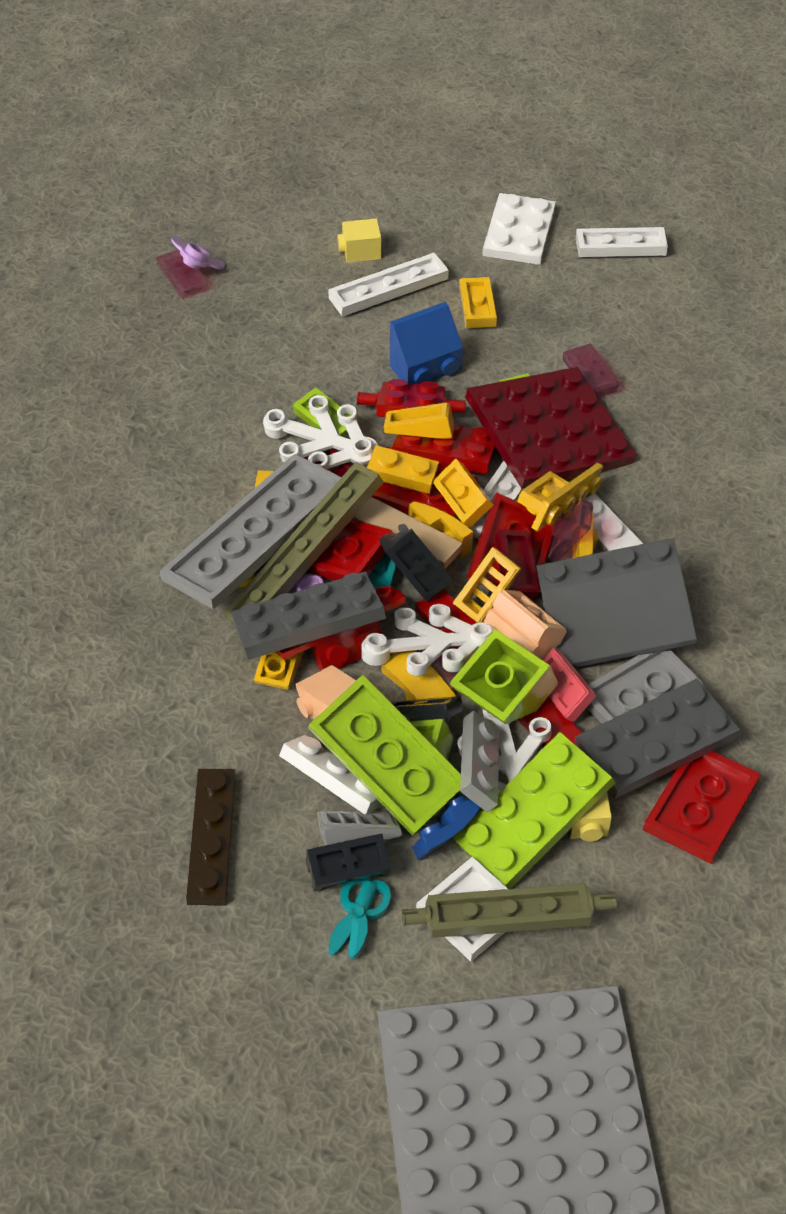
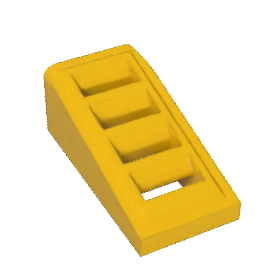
M450 403L386 412L383 427L384 432L451 439L454 432V420Z
M492 547L453 604L477 623H483L489 610L494 607L492 604L499 591L510 588L521 567L497 548ZM495 560L508 570L505 576L492 566ZM488 572L500 581L498 586L485 577ZM481 583L493 592L490 597L478 588ZM474 594L485 602L483 607L472 599Z

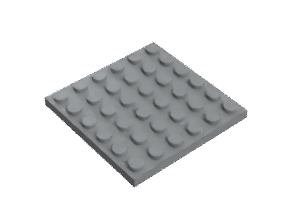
M618 986L377 1011L401 1214H665Z

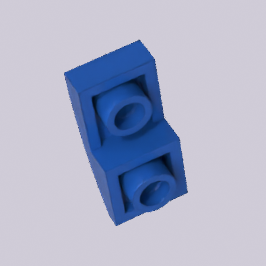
M465 795L445 805L447 810L437 819L438 823L420 831L421 838L412 846L417 859L420 860L432 854L448 843L471 821L480 807L472 800H468Z

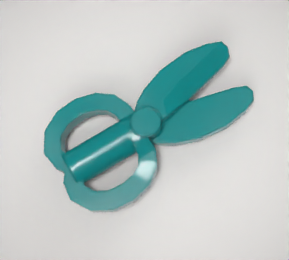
M369 877L344 882L340 892V903L342 909L349 914L336 925L330 937L329 955H336L349 936V958L356 959L360 955L368 936L367 920H374L383 916L391 902L390 888L384 881H371ZM362 885L355 903L350 902L348 895L351 889ZM376 891H379L382 894V902L375 909H369Z

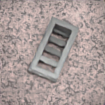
M357 811L317 812L320 835L324 845L381 833L384 841L402 836L400 826L395 817L389 812H370L366 815Z

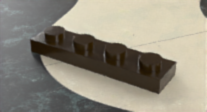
M198 769L186 895L187 905L226 906L236 780L235 769Z

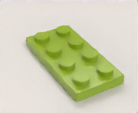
M364 675L359 677L308 724V729L412 836L460 792L461 774Z
M559 732L498 793V805L488 812L482 809L453 839L505 887L511 889L615 784V781L606 771Z

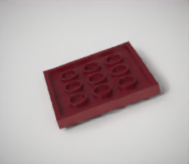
M578 367L467 388L466 400L521 489L526 488L549 471L563 479L578 477L596 463L603 465L602 471L632 464L636 460L637 454Z

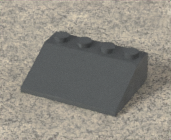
M674 538L536 566L545 612L566 628L567 631L561 644L556 648L564 654L574 668L697 644Z

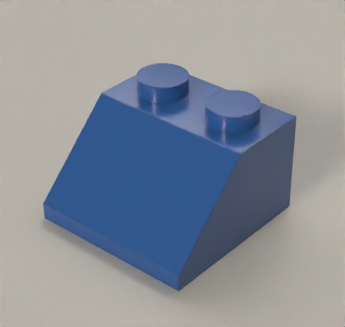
M446 302L390 322V367L399 379L405 380L408 384H420L422 382H430L445 375H453L462 369L463 346L449 305Z

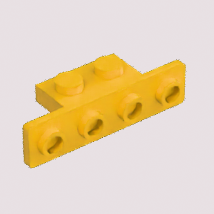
M596 463L571 482L549 471L524 488L517 502L524 505L531 514L536 515L532 529L538 532L547 524L553 525L561 514L566 515L573 505H580L588 494L593 495L602 482V478L599 475L603 465Z

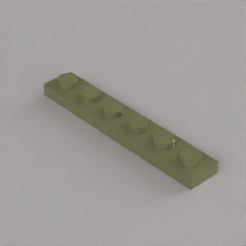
M355 462L222 613L225 618L234 624L231 611L241 609L247 604L261 603L274 599L280 594L288 593L384 483L380 475Z

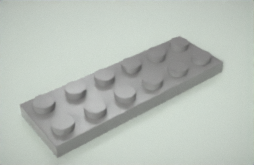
M296 454L292 455L160 570L161 580L214 610L277 552L342 477Z

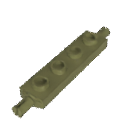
M585 883L428 895L425 908L402 909L403 926L427 924L432 938L590 926L593 911L616 910L617 900L615 893L592 895Z

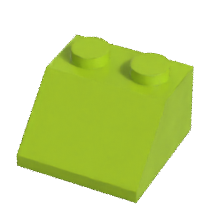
M494 629L449 684L504 724H508L536 712L559 683L549 664Z

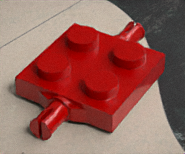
M401 379L383 382L381 391L377 392V394L358 392L357 405L376 406V416L386 417V412L447 402L450 403L453 413L465 414L466 400L447 399L445 396L446 387L439 386L435 382L408 384L405 380Z

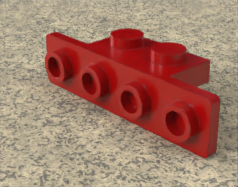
M391 586L375 589L385 612L406 603L405 595ZM379 621L279 650L275 653L283 659H288L312 647L320 671L331 665L340 669L361 659L362 642L368 635L373 633L382 634Z

